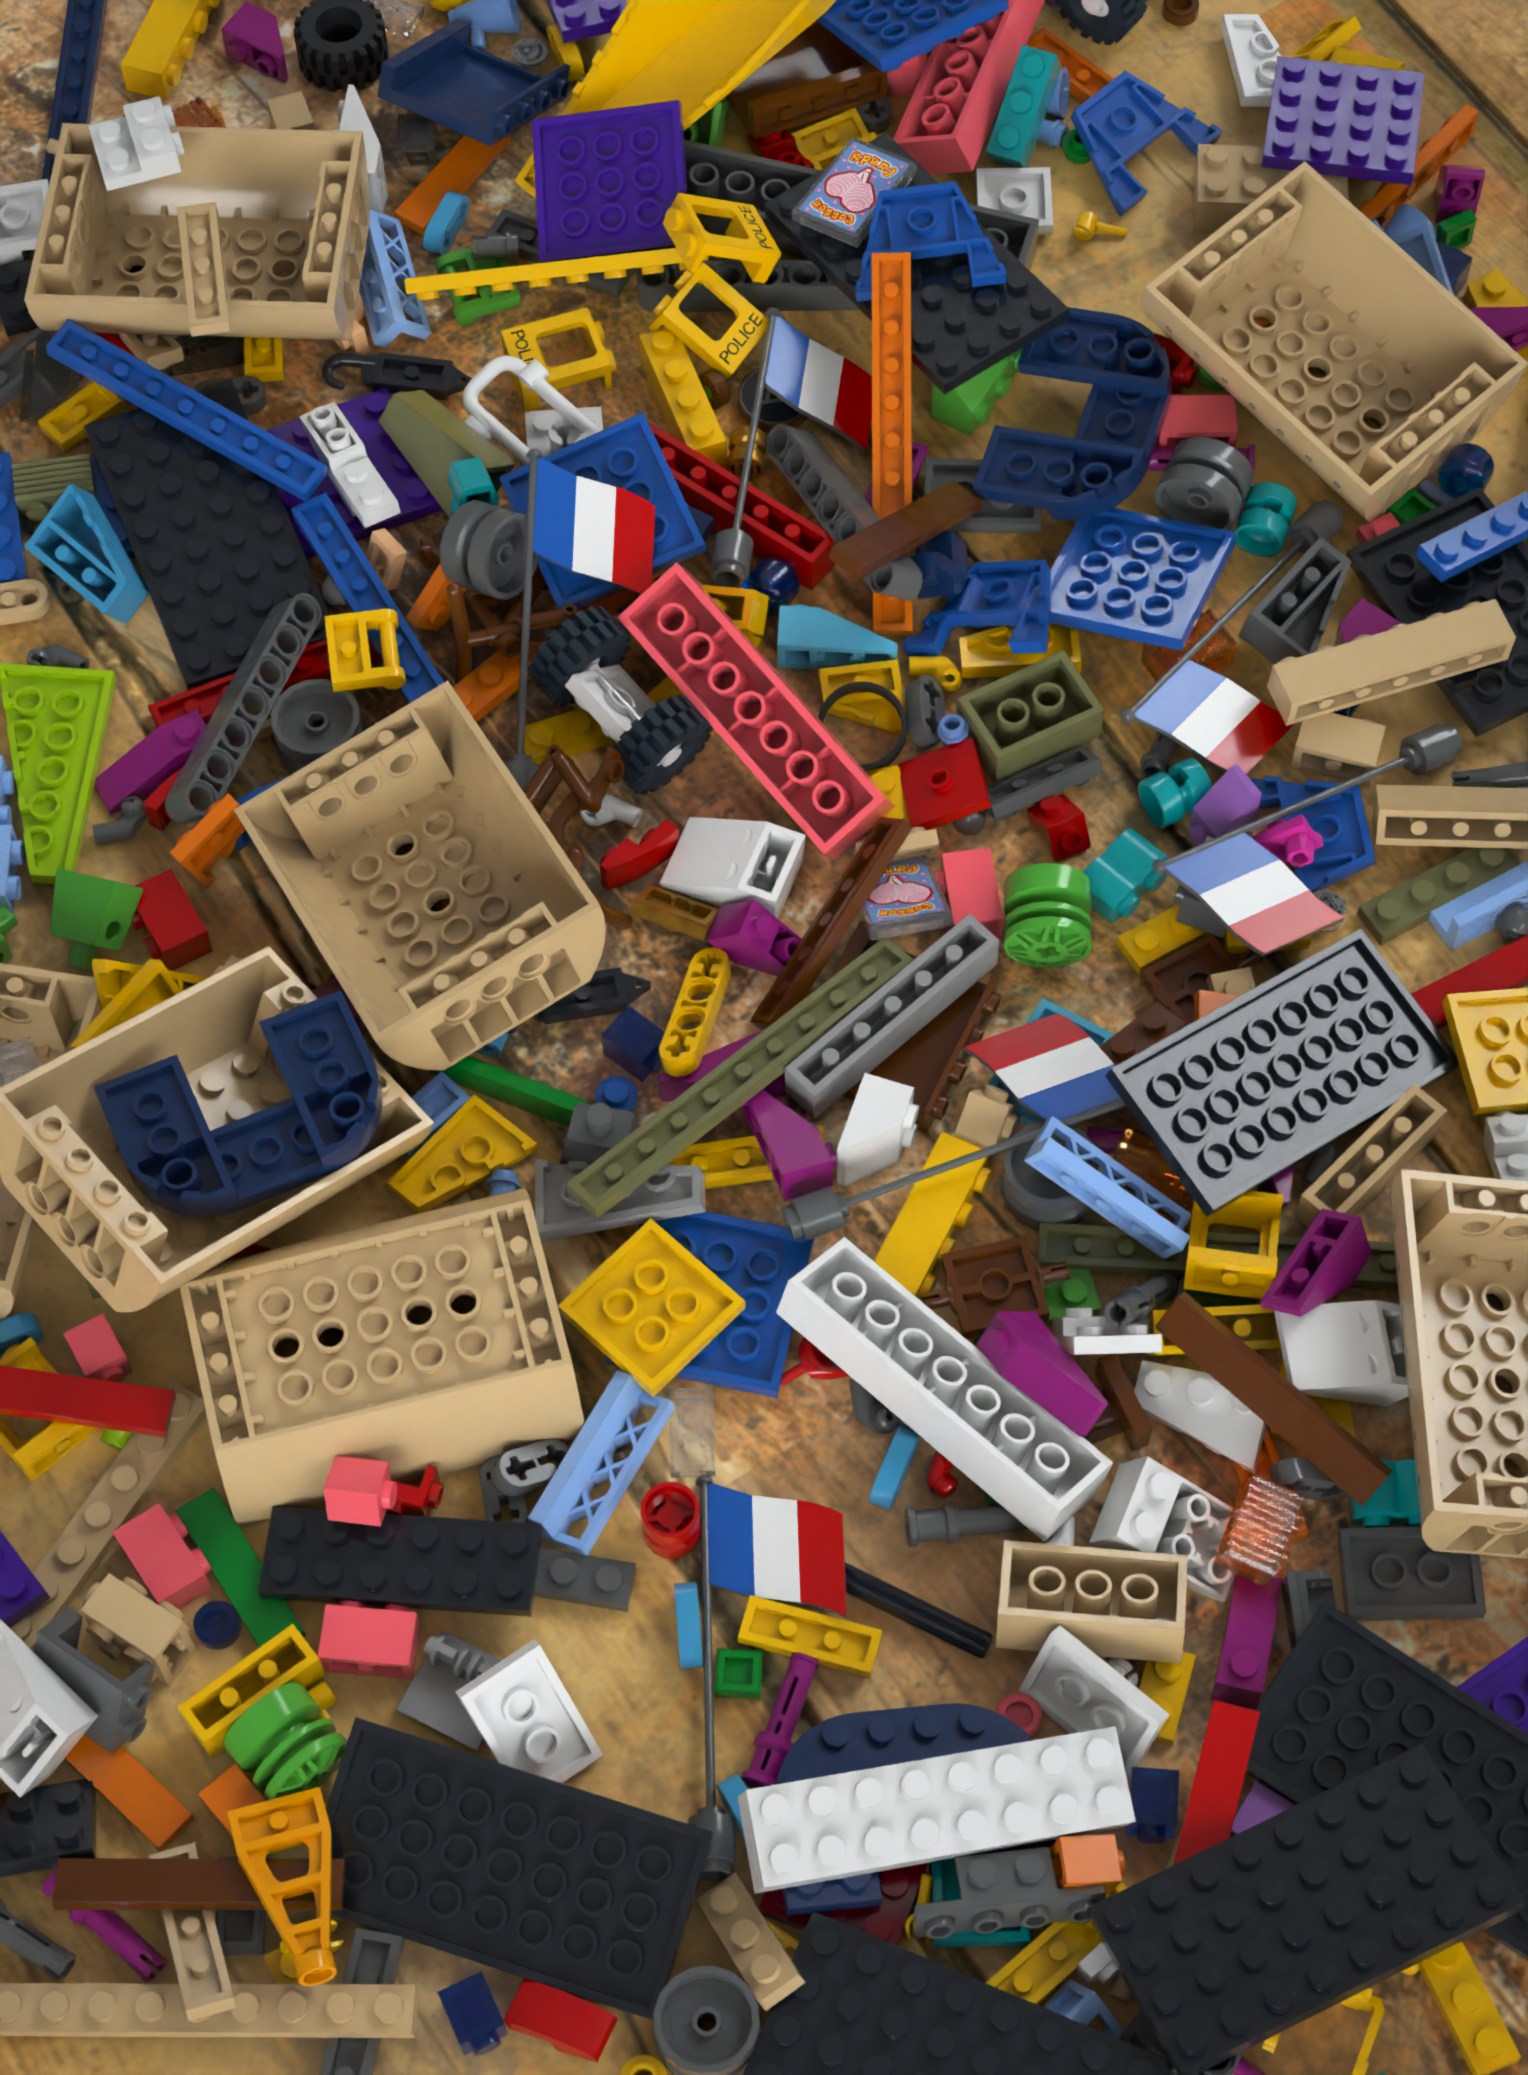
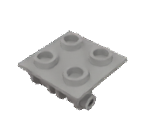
M441 1630L437 1638L431 1636L424 1648V1653L427 1656L397 1706L396 1711L477 1752L483 1738L455 1692L501 1660Z

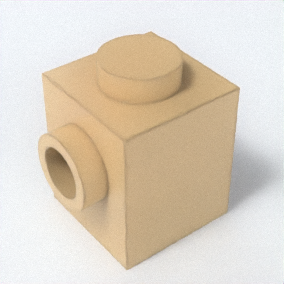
M985 1085L984 1089L979 1088L970 1091L954 1137L981 1149L1003 1142L1006 1139H1011L1016 1133L1020 1122V1116L1015 1115L1019 1103L1008 1099L1009 1092L992 1085Z

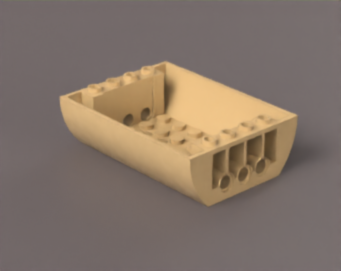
M269 946L0 1087V1174L4 1186L116 1312H135L147 1307L414 1149L425 1140L434 1125L431 1118L373 1058L382 1091L383 1104L380 1121L373 1137L363 1151L341 1169L245 1209L215 1217H192L173 1213L154 1204L139 1191L128 1173L94 1086L177 1054L210 1131L292 1099L262 1033L259 1022L318 998ZM135 1199L139 1200L143 1206H141Z
M526 1188L226 1260L180 1286L213 1448L226 1495L238 1526L271 1518L272 1506L309 1509L324 1505L323 1487L335 1456L389 1462L391 1480L408 1484L422 1480L427 1465L437 1467L440 1476L483 1465L490 1457L503 1455L510 1450L545 1439H557L565 1444L574 1442L585 1424L573 1364ZM461 1295H468L475 1299L476 1306L469 1313L459 1314L451 1309L453 1300ZM416 1306H425L432 1311V1316L425 1324L415 1325L407 1320L409 1311ZM335 1327L344 1333L342 1341L336 1346L327 1347L319 1342L320 1334L325 1329ZM287 1338L296 1340L299 1343V1349L293 1356L282 1358L274 1353L276 1344L279 1341Z

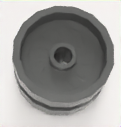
M1191 437L1180 441L1168 461L1167 470L1156 487L1155 503L1167 519L1229 531L1235 525L1242 509V502L1247 498L1253 485L1254 471L1249 460L1237 449L1225 442L1208 437Z
M478 500L462 504L451 516L441 540L440 564L445 577L451 583H459L463 588L477 590L481 594L507 600L518 595L524 589L527 515ZM533 554V574L536 570L539 556L536 554Z
M326 679L304 680L290 686L277 698L271 711V727L276 741L278 756L285 770L291 775L364 731L361 723L360 708L352 692L349 690L333 692L332 681Z
M1039 1121L1028 1124L1015 1133L1012 1138L1041 1128L1045 1123ZM1073 1125L1069 1126L1070 1129L1094 1145L1081 1129ZM1052 1133L1051 1138L1067 1149L1065 1141ZM1036 1139L1006 1149L1001 1194L1007 1210L1018 1222L1038 1230L1039 1222L1076 1224L1086 1216L1090 1209L1089 1206L1024 1161ZM1092 1160L1085 1161L1098 1171L1099 1165Z
M714 1965L692 1967L674 1976L660 1992L653 2012L657 2050L666 2068L674 2075H742L760 2035L759 2007L749 1985L734 1972ZM704 2021L714 2022L712 2030L703 2031L700 2029L703 2028Z

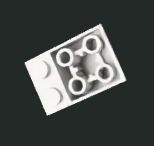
M348 85L345 100H340L338 105V121L340 126L339 128H334L333 131L363 132L367 159L370 209L384 214L388 191L381 145L354 85Z
M689 817L659 882V886L718 907L754 899L778 919L804 861L806 835L767 821Z
M1378 1300L1322 1303L1301 1317L1274 1310L1287 1380L1303 1394L1386 1407L1408 1397L1400 1304Z
M1149 1456L1119 1465L1089 1544L1096 1548L1188 1555L1187 1589L1214 1600L1225 1602L1255 1521Z
M0 1619V1778L19 1797H22L53 1774L98 1715Z

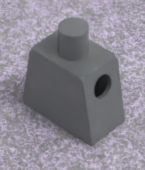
M575 1103L560 1164H568V1161L571 1160L586 1161L588 1165H591L641 1126L636 1114L630 1111L610 1108L604 1103H595L593 1105Z

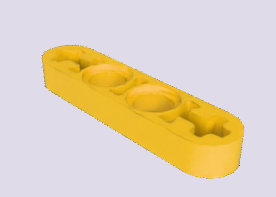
M703 949L696 953L690 962L659 1047L663 1069L671 1076L689 1075L697 1070L701 1063L731 978L728 955L722 949ZM705 972H709L710 977H706ZM700 993L711 994L703 1000L695 1001L691 999ZM690 1022L700 1023L698 1027L691 1030L680 1029L684 1024ZM681 1046H685L686 1052H682Z

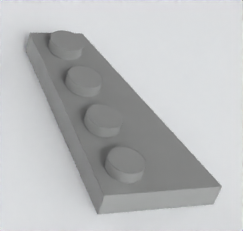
M535 1159V1220L541 1242L646 1223L650 1218L658 1221L706 1212L705 1174L700 1166L665 1165L596 1219L568 1194L566 1185L567 1182L589 1166L586 1161L569 1160L568 1164H552L548 1159Z

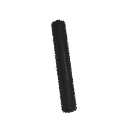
M845 1562L846 1593L978 1658H983L987 1654L993 1639L991 1633Z

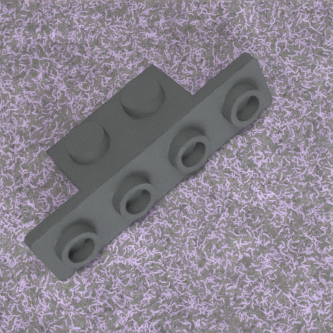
M1049 1847L960 1856L954 1858V1871L960 1900L916 1905L914 1907L913 1930L915 1937L928 1936L932 1939H942L949 1937L953 1933L976 1931L977 1933L988 1934L996 1932L1000 1928L1016 1926L1039 1928L1047 1923L1061 1921L1086 1923L1090 1921L1087 1916V1908L1106 1899L1107 1894L1103 1884L1058 1889Z

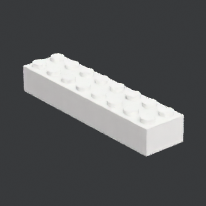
M843 1237L788 1280L776 1313L1043 1542L1098 1493L1113 1462L1084 1437L1077 1435L1001 1376L984 1353L848 1239Z
M1116 1726L747 1789L737 1797L755 1894L960 1856L1057 1840L1060 1836H1081L1120 1829L1136 1822Z

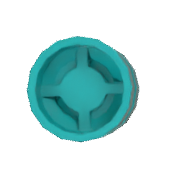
M1259 482L1251 487L1235 529L1236 544L1241 549L1260 557H1271L1282 551L1289 525H1291L1298 503L1296 496L1290 489L1273 482Z
M1191 757L1168 768L1167 774L1159 772L1138 783L1141 804L1151 822L1160 829H1164L1184 819L1185 812L1192 815L1193 807L1212 788L1211 781L1202 765Z

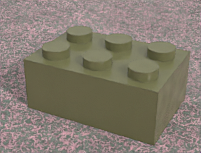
M1064 650L959 697L957 701V714L964 718L969 725L967 738L973 736L978 746L981 763L994 783L1101 736L1104 709Z

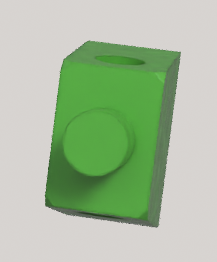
M57 868L50 932L52 936L72 940L67 965L92 970V959L95 958L97 946L116 951L122 948L143 888Z

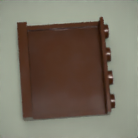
M815 21L724 98L730 101V106L755 140L887 98V71L884 73Z
M863 921L859 922L830 978L878 942V940H875V926ZM907 953L913 959L917 958V956ZM992 974L987 985L977 981L868 1073L914 1087L913 1104L919 1105L915 1124L918 1125L919 1129L928 1132L934 1119L941 1121L950 1102V1097L946 1095L952 1084L959 1086L967 1069L968 1063L964 1060L968 1053L964 1051L963 1047L982 1040L985 1029L981 1026L986 1016L993 1018L999 1007L1002 995L997 993L998 976ZM862 1079L842 1097L854 1101Z

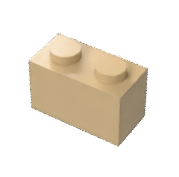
M1334 712L1302 721L1291 768L1343 781L1375 769L1386 726L1374 723L1366 718L1356 719ZM1372 779L1359 785L1370 787Z

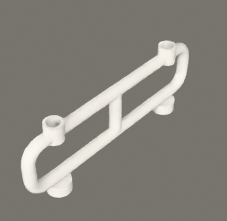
M505 355L495 358L469 381L463 392V406L469 415L464 422L488 441L493 436L524 465L530 463V458L526 457L530 449L478 402L480 392L501 372H513L532 392L535 391L579 430L582 435L573 443L602 431L546 381L550 374L536 359H533L527 365L523 360L515 356Z

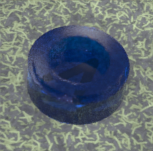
M212 1601L206 1603L197 1611L194 1617L193 1626L196 1636L207 1648L215 1650L227 1648L240 1635V1618L235 1608L227 1602Z

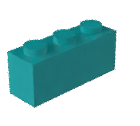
M1026 45L1021 46L986 150L991 162L1009 168H1028L1062 68L1056 54Z

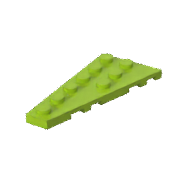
M0 663L1 696L7 721L6 728L14 779L18 791L17 798L23 823V837L29 875L33 883L55 884L57 868L76 872L117 682L113 670Z

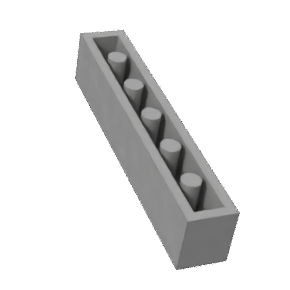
M968 914L784 1068L785 1092L813 1119L818 1117L863 1078L864 1073H870L991 971L998 962L999 939L971 914Z

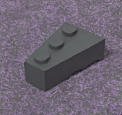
M1320 537L1250 612L1238 636L1273 664L1286 657L1293 656L1297 658L1314 653L1318 649L1351 560Z

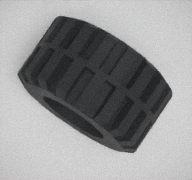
M313 0L310 2L311 7H304L300 11L301 17H296L294 22L295 28L293 29L301 71L304 72V77L308 81H314V86L320 89L326 86L327 90L331 92H336L337 89H343V92H347L348 85H354L359 90L366 87L365 83L375 82L378 79L377 74H381L382 63L389 59L385 25L380 10L375 9L374 4L369 0L364 2L363 0Z

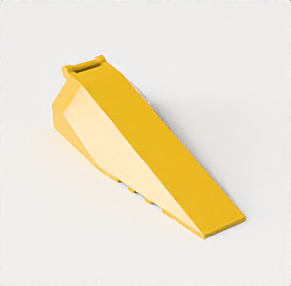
M630 0L611 29L612 35L602 51H597L592 59V67L583 81L577 82L572 90L573 96L563 112H558L556 116L679 100L682 105L683 131H685L826 13L836 0ZM533 151L515 179V183L536 200Z

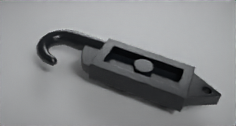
M350 351L339 352L325 361L322 368L323 379L327 385L334 389H344L345 385L333 377V372L338 367L346 366L361 368L362 381L373 392L382 388L389 389L391 394L424 390L434 399L446 401L448 395L464 391L472 379L455 368L453 361L384 352H378V355Z
M621 967L595 971L591 981L535 1014L532 1018L538 1022H544L546 1025L627 1012L628 1005L651 989V982L622 973ZM514 1027L513 1029L509 1030L508 1034L515 1033L516 1028Z

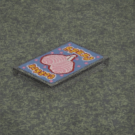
M852 137L792 210V220L857 248L869 233L879 191L905 188L917 174V163Z
M926 855L891 861L859 911L870 940L953 925L951 910Z

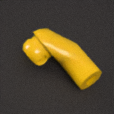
M909 656V676L931 675L937 680L943 690L949 692L957 690L962 685L961 671L947 657Z

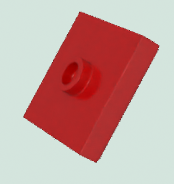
M973 736L959 743L950 744L898 764L908 817L912 827H924L925 831L932 830L992 807L978 746Z

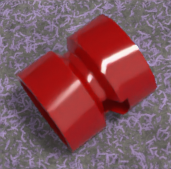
M664 1482L655 1485L645 1494L641 1502V1523L646 1545L654 1554L662 1558L677 1559L686 1556L696 1548L701 1534L700 1508L696 1495L687 1486L678 1482Z

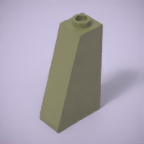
M424 390L393 394L387 401L386 408L378 420L449 518H451L453 493L448 483V470L452 462L480 457L496 492L502 486L499 477L510 473L515 465L510 457Z

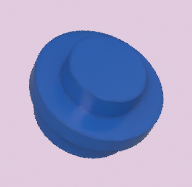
M612 1076L606 1078L598 1085L595 1092L596 1103H604L610 1108L631 1112L637 1104L638 1092L634 1083L622 1076Z

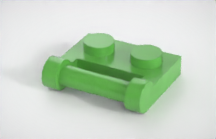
M473 247L440 256L436 259L434 266L438 274L458 272V270L464 268L472 271L506 267L508 264L505 257L474 260ZM515 282L514 290L492 292L491 285L476 286L478 298L469 301L466 295L454 296V289L448 290L455 306L453 309L455 319L459 325L463 326L472 324L476 321L477 317L521 305L520 294Z

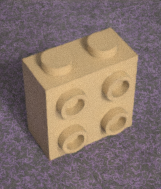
M108 1573L101 1583H95L88 1590L83 1599V1607L80 1611L89 1625L86 1631L96 1639L94 1645L102 1653L113 1660H117L121 1655L133 1663L131 1666L133 1672L146 1662H149L154 1666L151 1684L157 1679L170 1687L197 1651L190 1637L192 1630L182 1621L185 1617L184 1614L167 1601L162 1600L158 1605L145 1597L148 1594L147 1590L135 1580L126 1576L121 1581Z

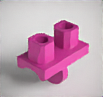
M1302 814L1287 821L1281 818L1267 824V830L1251 837L1283 863L1289 862L1293 867L1299 868L1313 863L1314 850L1324 846L1323 837L1310 827Z

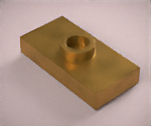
M651 884L632 900L630 914L662 925L668 931L681 932L704 941L708 938L719 911L718 908Z

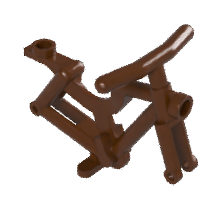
M427 536L419 538L420 546L417 548V553L422 565L427 569L433 566L438 567L440 564V549ZM538 563L532 576L531 606L542 590H549ZM452 582L447 586L446 593L454 630L456 685L471 673V647L495 645L503 656L507 658L514 657L521 651L524 589L501 623L498 622L494 612L498 610L503 599L485 594L472 595L469 604L484 629L470 631L461 585ZM566 604L562 609L531 614L530 628L564 622L568 618L572 620L575 613L578 612L577 606ZM562 624L530 630L529 643L549 640V634L554 629L558 631Z
M554 744L547 748L545 759L523 792L540 815L562 779L572 792L555 809L549 821L544 823L590 889L580 873L583 852L578 847H572L568 851L565 850L562 839L564 828L569 819L579 810H588L591 813L600 811L610 783L617 784L621 781L624 775V763L620 759L621 754L615 748L608 747L596 775L587 782L574 761L558 745ZM590 889L602 908L605 923L622 930L631 928L633 920L630 915L609 907Z

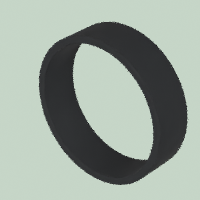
M853 682L838 688L829 695L820 709L818 718L822 723L828 710L837 700L855 692H871L880 695L888 700L897 710L902 723V732L896 747L889 755L877 762L859 764L864 771L887 767L899 756L906 740L907 722L900 701L888 689L871 682Z

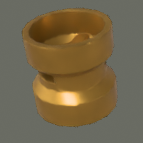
M749 426L736 428L729 436L728 448L731 453L728 455L726 469L739 478L742 475ZM758 428L748 481L761 478L765 472L766 460L764 453L766 452L767 436Z

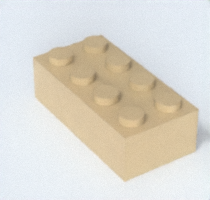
M1198 144L1194 168L1193 231L1215 232L1292 171L1261 167L1264 146ZM1320 174L1348 200V177Z
M1004 1540L996 1648L1040 1651L1049 1634L1060 1625L1099 1657L1181 1664L1185 1635L1188 1555Z

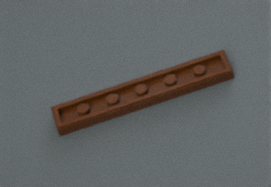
M952 480L834 545L829 559L862 579L980 511L984 499Z
M886 817L878 819L752 1016L750 1022L760 1030L766 1029L805 998L913 827L904 819Z
M1185 1291L1176 1298L1156 1324V1329L1361 1506L1371 1498L1393 1472L1383 1461Z
M58 1858L52 1900L54 1910H265L238 1859ZM266 1859V1863L273 1876L280 1882L306 1876L309 1870V1859ZM332 1859L331 1910L343 1909L345 1859ZM313 1892L284 1899L282 1902L285 1910H316Z

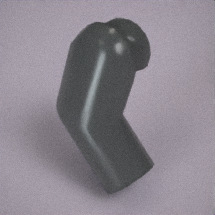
M58 644L43 648H33L27 655L28 665L88 669L90 664L88 658Z
M134 796L125 798L121 803L123 812L116 821L93 825L96 845L127 840L135 835L147 816L140 798Z
M1335 1141L1313 1154L1302 1180L1312 1185L1334 1163L1336 1158Z
M850 1379L849 1385L853 1411L857 1422L877 1434L891 1433L898 1425L899 1418L886 1406L874 1400V1396L854 1379Z

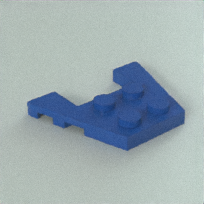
M1127 71L1121 73L1076 108L1070 117L1120 217L1144 199L1148 192L1125 168L1124 165L1168 130H1172L1195 156L1198 144H1213L1223 133L1216 125L1211 124L1209 127L1194 118L1196 113L1188 108L1179 109L1164 99L1165 94Z
M956 181L879 191L869 230V240L861 263L862 269L859 281H857L855 287L857 302L872 300L871 253L911 252V260L967 253L972 287L1007 283L1006 269L994 254L993 246L988 237L984 236L978 226L977 218Z
M1046 560L975 563L967 572V582L963 592L946 596L948 602L939 612H930L922 621L924 629L916 637L909 635L905 639L902 646L907 656H939L953 627L971 626L973 628L996 625L1015 627L1008 640L1013 654L1046 653L1048 647L1051 574Z
M1266 776L1265 780L1250 778L1262 793L1259 809L1279 806L1281 810L1341 784L1306 780V784L1282 782L1281 777ZM1359 785L1282 818L1284 821H1287L1302 814L1310 827L1323 837L1324 846L1314 850L1313 863L1302 868L1292 866L1293 874L1313 894L1375 864V855Z

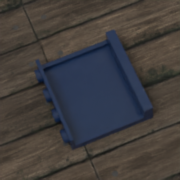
M460 18L382 63L377 97L489 146H493L500 140L508 137L520 127L528 124L532 119L545 113L560 101H563L570 89V81L568 80L569 65L564 64L543 77L468 44L471 23Z

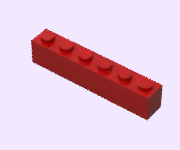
M648 422L685 502L689 506L714 517L716 522L715 531L720 532L732 528L741 478ZM748 483L740 530L747 533L753 539L752 554L810 590H813L836 565V563L829 559L832 547L836 545L835 541L827 531Z

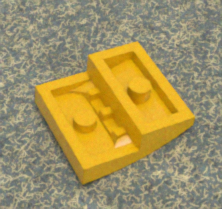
M856 108L791 133L795 137L797 151L814 165V169L823 170L837 162L853 142L866 145L877 138L875 132H868Z

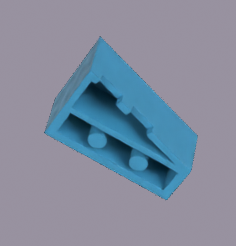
M70 483L24 547L103 614L127 624L149 595V591L94 495Z

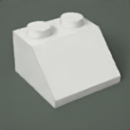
M864 1073L837 1147L838 1185L847 1186L899 1162L904 1148H912L918 1125L915 1122L919 1111V1105L913 1104L914 1087Z

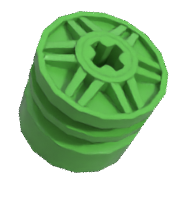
M1056 863L1031 864L1016 869L1008 875L1004 883V911L1006 918L1004 921L1005 935L1003 947L1006 954L1018 963L1041 968L1064 967L1077 963L1088 956L1092 948V936L1090 934L1092 922L1089 917L1092 909L1089 877L1077 868Z
M291 1682L264 1695L234 1722L223 1742L225 1749L243 1772L255 1771L252 1781L258 1791H265L263 1795L266 1801L320 1787L339 1768L347 1745L346 1738L341 1733H335V1725L330 1719L318 1720L321 1712L320 1707L301 1683Z

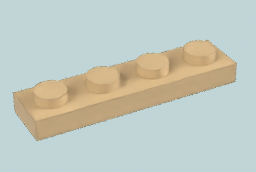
M216 202L177 207L188 323L191 336L231 331Z
M195 1843L148 1855L149 1859H199ZM161 1910L188 2021L235 2009V1999L212 1910Z

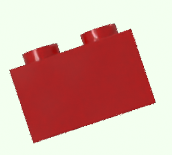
M172 869L135 885L136 887L143 888V892L131 924L135 930L143 928L147 938L143 939V943L151 959H160L167 970L173 971L213 952L208 931Z

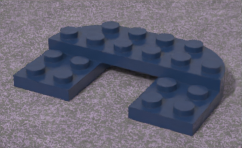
M1068 307L1069 320L1023 347L1018 361L1019 373L1093 384L1075 437L995 425L972 488L973 493L983 499L1049 509L1051 519L1079 520L1103 513L1115 507L1138 487L1148 469L1170 404L1172 383L1165 348H1161L1149 328L1125 316Z
M341 990L259 1022L262 1033L292 1099L219 1128L209 1130L177 1054L94 1086L133 1183L146 1198L165 1210L185 1216L215 1217L226 1215L325 1177L347 1165L363 1151L373 1137L380 1121L383 1104L382 1091L373 1057Z
M937 1704L842 1714L815 1725L793 1744L781 1765L775 1785L1032 1741L1033 1739L1005 1716L970 1704ZM1056 1840L1047 1841V1842H1042V1843H1036V1844H1030V1845H1025V1846H1019V1847H1014V1848L1002 1849V1850H997V1851H991V1852H986V1853H980V1854L996 1853V1852H1006V1851H1015V1850H1024V1849H1033V1848H1042V1847H1049V1848H1050V1847L1055 1843ZM878 1872L782 1889L786 1916L807 1914L813 1911L826 1912L880 1906L882 1902Z

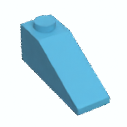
M802 604L780 606L777 668L821 669L897 659L898 643L825 609L808 607Z

